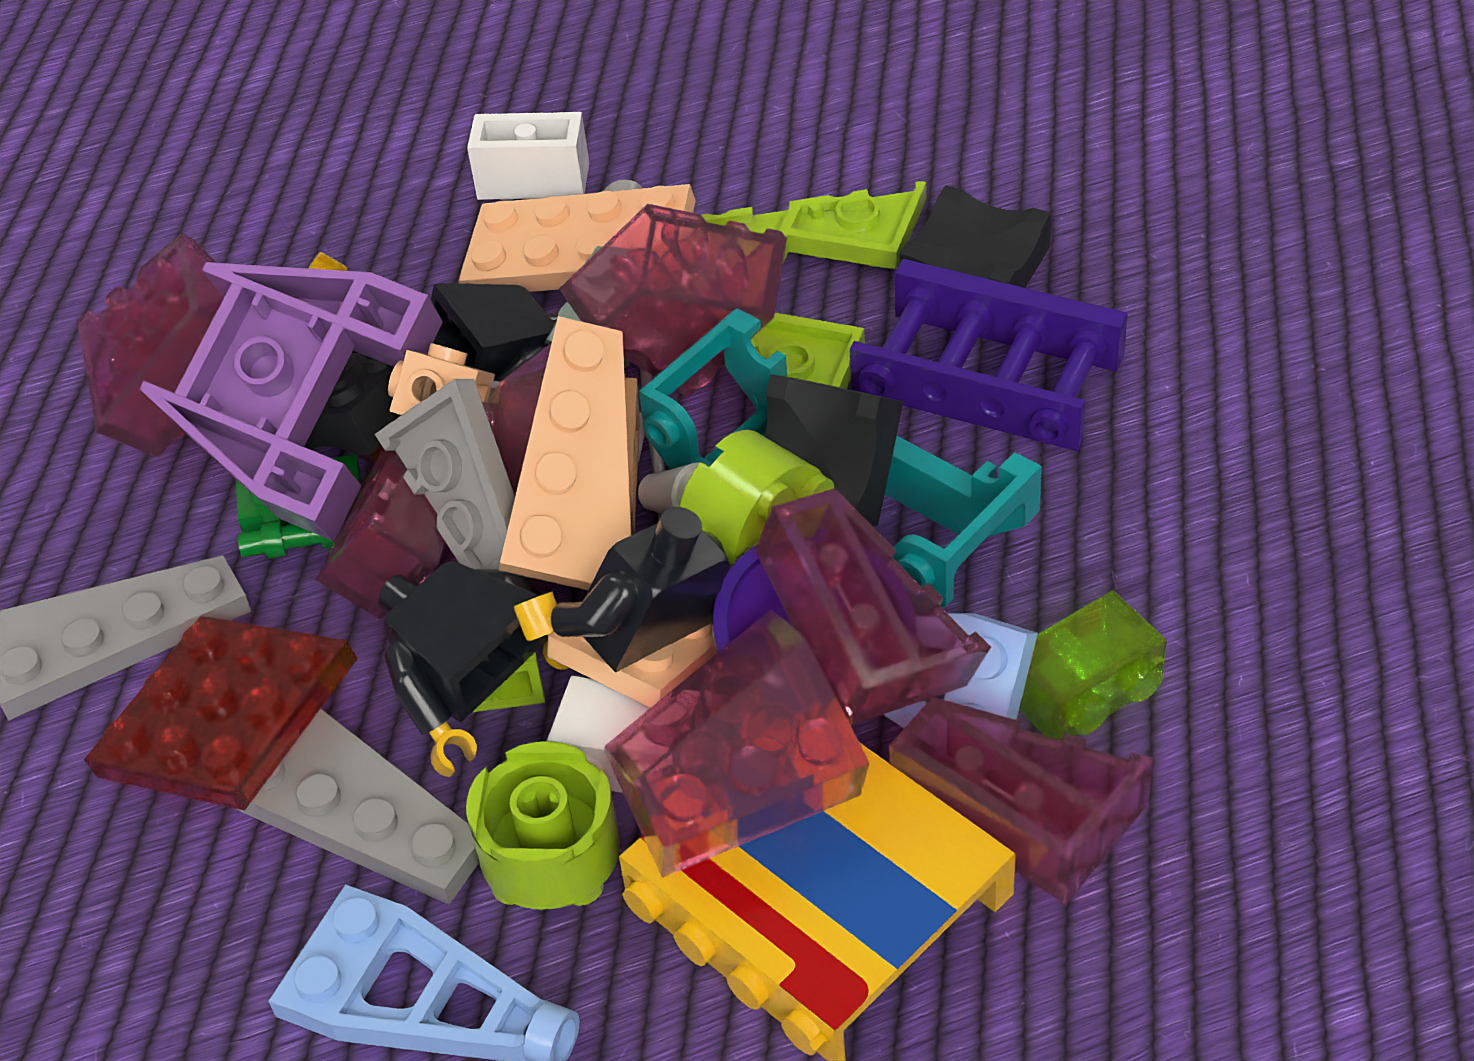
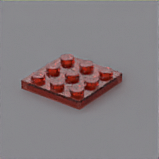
M200 616L194 625L185 631L181 641L159 668L146 679L142 689L120 716L107 727L103 737L85 757L84 761L98 778L245 811L358 658L347 640Z

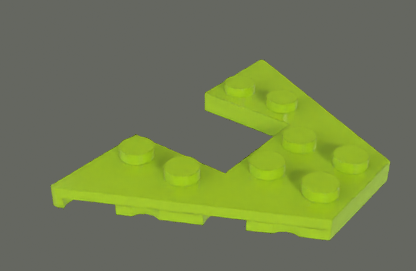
M915 182L914 191L876 197L869 196L868 190L865 189L853 191L843 197L826 195L789 201L788 210L753 215V207L729 210L720 215L692 216L678 280L655 282L665 298L658 303L660 309L656 310L655 313L698 341L732 311L738 308L759 319L761 322V329L751 337L754 348L761 356L768 359L776 351L786 355L787 377L847 389L851 379L850 347L854 341L865 343L864 328L763 311L762 307L788 252L897 270L900 263V252L909 241L926 201V182ZM724 349L718 353V355H720L723 358Z

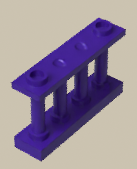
M902 259L894 273L895 317H899L882 348L857 341L853 342L850 347L851 390L904 401L903 406L1079 452L1083 444L1085 400L1076 397L1092 366L1117 372L1124 358L1128 313ZM922 324L955 331L938 362L906 354ZM978 337L1011 345L995 376L962 368ZM1034 352L1068 360L1053 391L1019 383Z

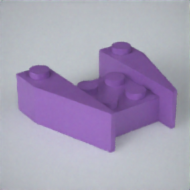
M206 262L202 271L223 296L224 299L175 393L143 381L140 390L275 516L334 542L361 488V484L343 463L307 449L304 446L352 351L395 367L398 361H404L406 350L427 354L430 343H433L443 321L427 294L371 272Z

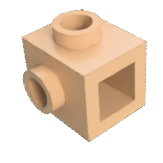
M430 343L427 354L406 350L404 361L400 360L396 363L390 376L388 394L390 397H393L390 412L403 415L454 379H474L485 409L495 374L464 365L467 353Z

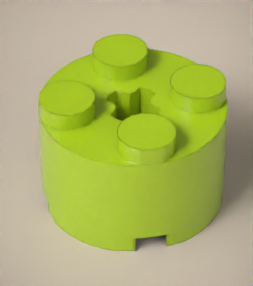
M741 430L726 436L715 445L724 452L710 467L702 462L698 464L685 486L679 507L691 510L699 517L702 523V530L711 532L719 539L731 568L745 552L768 538L790 531L817 529L823 510L832 500L835 487L833 481L824 476L815 466L753 430Z
M550 741L533 742L519 745L505 752L506 761L496 766L489 773L486 766L475 777L469 789L466 802L467 819L480 867L485 880L491 887L493 895L503 904H515L525 908L540 910L561 908L571 904L578 906L588 905L595 901L602 894L604 882L615 868L620 851L619 831L607 776L601 767L599 771L597 767L587 761L586 754L583 751L565 743Z

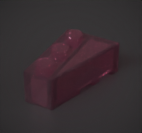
M381 447L315 579L380 620L387 614L386 611L380 608L378 602L379 594L384 584L393 576L401 574L420 585L427 575L438 566L445 540L436 528L437 513L424 494H413L403 478L408 469L396 451H385L383 447Z
M836 489L772 507L755 551L843 727L968 685L991 649V646L976 631L969 636L940 606L944 598L929 583L921 587L893 558L896 550Z
M932 697L889 745L890 764L1012 850L1015 853V872L1065 905H1067L1149 803L1154 758L1131 752L1129 759L1086 748V739L1065 733L1062 741L1020 729V721L936 697Z

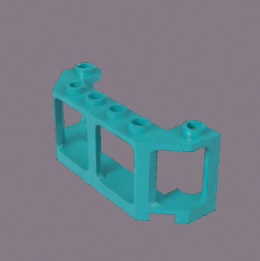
M738 308L732 311L639 390L645 437L669 469L700 462L711 466L724 452L716 447L705 458L699 456L697 431L691 417L679 403L668 397L723 349L725 367L756 409L755 413L734 432L753 430L765 437L767 426L766 394L770 374L787 377L786 355L776 351L768 359L761 356L751 342V337L761 329V322L759 319ZM896 437L885 496L900 502L958 534L945 549L918 535H906L893 547L892 562L900 569L909 582L917 600L919 611L926 612L946 607L954 599L955 573L967 557L987 537L1025 527L1040 511L1041 465L1014 452L999 467V478H997V466L989 461H986L973 475H970L903 438ZM821 516L817 529L839 532L847 523Z

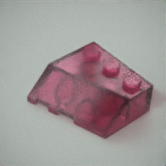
M647 203L559 290L581 322L622 331L623 357L656 377L736 308L759 319L761 329L774 318L787 238L778 230L767 228L763 234L750 231L744 223L728 221L725 226L706 222L701 214ZM724 349L676 390L689 398L697 389L708 384L715 376L716 371L725 364Z
M183 233L140 267L135 285L127 290L117 286L106 295L105 305L109 307L98 315L87 311L77 319L96 433L156 457H159L174 439L180 438L185 432L168 418L140 390L143 381L175 393L224 299L202 271L206 262H216L193 238Z
M772 609L604 746L605 754L662 878L860 796L869 767V761L807 639Z

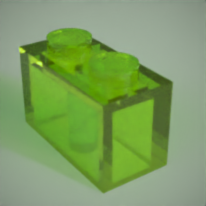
M1112 590L1037 635L1019 710L1055 747L1060 746L1078 734L1087 735L1096 730L1110 714L1132 701L1141 702L1147 699L1157 690L1163 679L1167 639Z

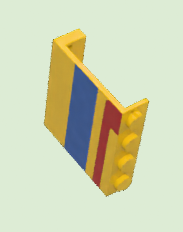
M780 716L619 856L625 886L622 895L634 914L649 924L656 920L673 934L680 950L692 962L699 966H704L706 963L710 964L726 978L730 989L743 1004L753 1010H758L760 1007L765 1009L781 1022L786 1036L799 1050L808 1055H814L817 1052L827 1061H846L844 1030L976 900H979L989 909L996 912L1014 894L1015 853L835 724L803 723Z

